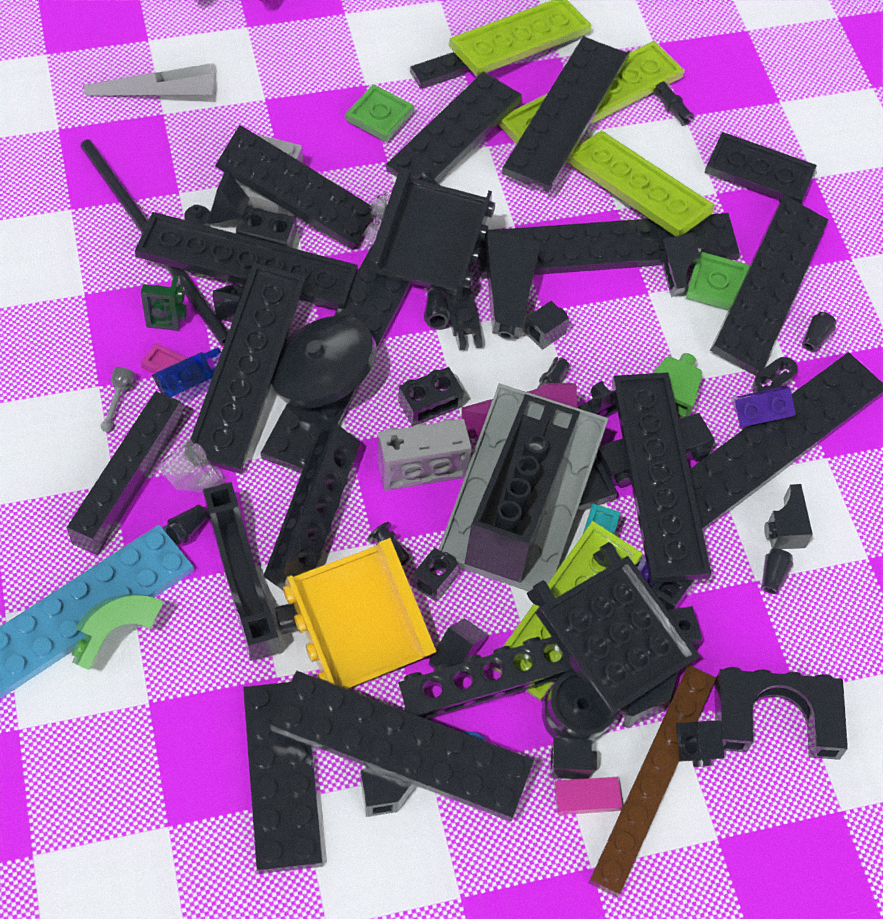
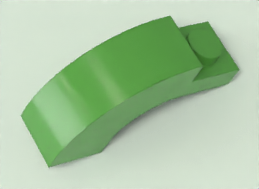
M122 594L110 597L96 604L82 617L75 628L86 635L84 639L80 638L75 644L72 651V656H74L72 663L89 670L107 635L119 626L138 624L151 629L164 601L146 595Z

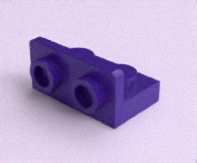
M787 386L731 397L732 405L737 412L738 422L741 427L795 415L791 389Z

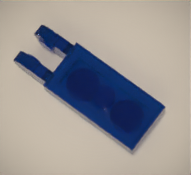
M217 347L206 353L201 352L154 373L152 377L160 393L174 397L211 380L216 366L211 369L207 360L217 357L221 351Z

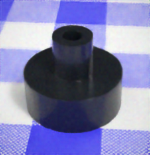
M195 204L185 211V220L206 226L211 225V223H208L210 211L205 206Z

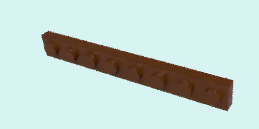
M691 665L687 666L588 882L589 884L617 898L619 897L679 763L676 723L696 722L715 682V676Z

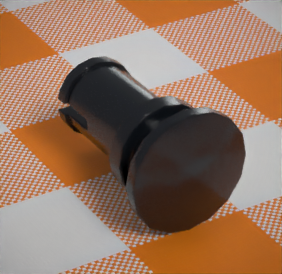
M389 521L385 522L371 532L367 541L369 543L376 541L378 544L383 540L391 538L401 566H403L412 556L396 539V533L389 531L392 524Z

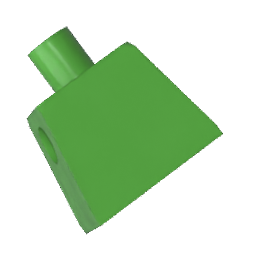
M683 353L679 360L671 356L665 357L653 372H669L677 414L680 418L690 416L702 376L701 369L694 367L697 361L696 358L689 353Z

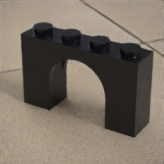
M727 667L719 670L714 682L715 720H721L724 751L747 753L753 743V704L767 697L785 699L801 711L807 724L809 758L840 760L847 751L843 679L833 678L828 674L803 676L799 672L778 674L766 669L753 672L742 671L738 667Z

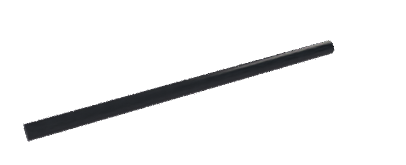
M90 139L84 140L80 145L81 149L139 231L143 233L148 219ZM164 265L172 277L180 276L181 287H185V296L219 344L224 345L228 331L183 269Z

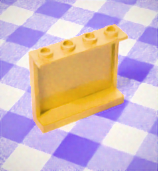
M391 538L379 542L376 546L295 577L289 576L285 581L286 586L283 587L285 598L289 605L293 603L298 615L294 616V620L299 632H305L309 642V644L305 645L307 654L311 662H317L320 673L317 674L318 679L349 689L436 653Z

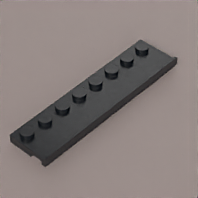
M583 36L505 162L502 174L528 185L532 182L542 186L544 191L549 193L627 62L630 51L624 52Z

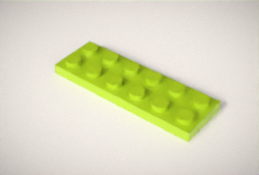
M551 0L451 37L448 46L476 76H479L483 71L487 73L590 33L592 24L568 0Z
M602 130L576 147L568 161L577 170L674 236L685 234L714 212L715 204Z
M592 521L551 578L548 586L554 597L557 598L606 569V567L599 565L595 561L593 554L608 542L613 544L621 559L629 556L635 566L643 553ZM532 605L504 646H511L512 649L522 646L523 642L530 638L540 637L542 640L551 637L535 614L540 606ZM548 651L544 655L545 659L549 662H557L561 659V655L557 651ZM521 659L514 666L519 671H527L532 665L528 660ZM491 668V669H493L494 671H496L497 673H499L500 675H502V673H501V671H500L499 669H497V668ZM555 682L532 688L525 692L541 702Z

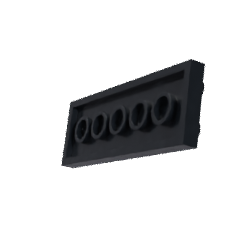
M483 71L386 164L387 172L397 177L399 169L402 167L410 169L411 177H413L415 173L425 171L438 183L522 101V94Z
M241 125L238 126L215 165L216 168L223 172H229L234 179L352 250L356 246L375 209L369 203Z
M291 682L243 687L257 874L323 867L312 746L271 730L272 721Z

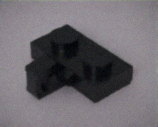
M600 381L593 385L590 390L592 399L581 404L578 409L607 418L617 412L614 391L608 390L603 384L604 382Z

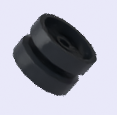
M575 670L567 671L557 679L542 704V720L545 729L552 738L592 740V744L604 735L618 713L616 712L607 717Z

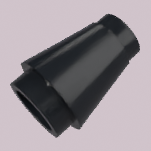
M433 289L427 293L424 321L430 328L441 329L448 324L451 315L443 293Z
M823 311L813 315L802 346L810 352H816L835 332L836 319L831 314Z
M196 505L168 519L167 524L164 526V531L176 545L187 543L204 521L208 519V513L201 505Z
M772 548L769 554L765 555L761 586L763 591L770 594H778L779 589L794 565L791 553L782 549Z

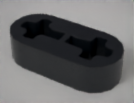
M788 357L776 359L755 376L752 391L758 392L789 385L794 380L798 370L796 362ZM785 369H787V370L789 371V372L784 371V372L781 373L780 375L778 374L779 370H785ZM769 381H772L770 387L768 385L764 387L761 385V383L766 384Z

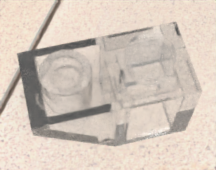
M188 440L166 457L158 466L160 471L177 490L203 493L205 488L226 483L223 472L217 466L213 467L206 459L207 455L204 449L199 444H194L191 440Z

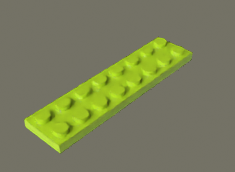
M655 41L630 52L627 62L590 124L653 93L654 88L659 90L656 85L660 82L665 81L669 85L682 78L684 69ZM546 95L511 111L498 124L516 144Z

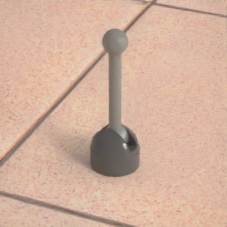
M115 367L113 369L111 383L116 390L106 420L101 423V429L104 432H109L112 429L111 420L121 391L129 389L133 384L135 373L127 368Z

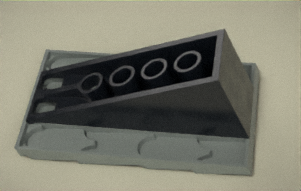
M499 383L438 550L451 554L456 559V562L459 563L458 568L475 574L478 573L481 576L507 583L525 591L532 590L533 586L542 580L548 584L558 569L608 418Z

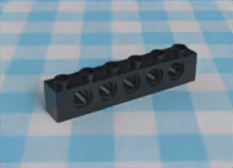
M337 423L317 429L263 575L264 578L281 590L286 586L285 581L287 577H295L316 569L318 561L322 557L326 538L331 531L333 518L339 508V501L344 487L348 483L352 464L357 457L356 453L360 441Z
M534 637L525 640L523 645L511 649V646H503L493 651L492 655L485 657L472 655L463 660L464 663L454 666L450 663L439 665L431 673L424 675L421 672L406 675L404 681H400L398 684L406 712L428 720L556 682L559 677L567 671L574 670V668L552 637L542 640L540 637ZM548 651H557L561 655V659L557 662H549L545 659L544 655ZM525 659L532 666L527 671H519L514 665L518 660ZM490 668H497L501 671L502 675L496 680H489L485 677V672ZM460 677H468L472 681L471 685L466 689L456 687L455 682ZM430 686H438L442 689L441 694L436 698L427 697L425 691Z

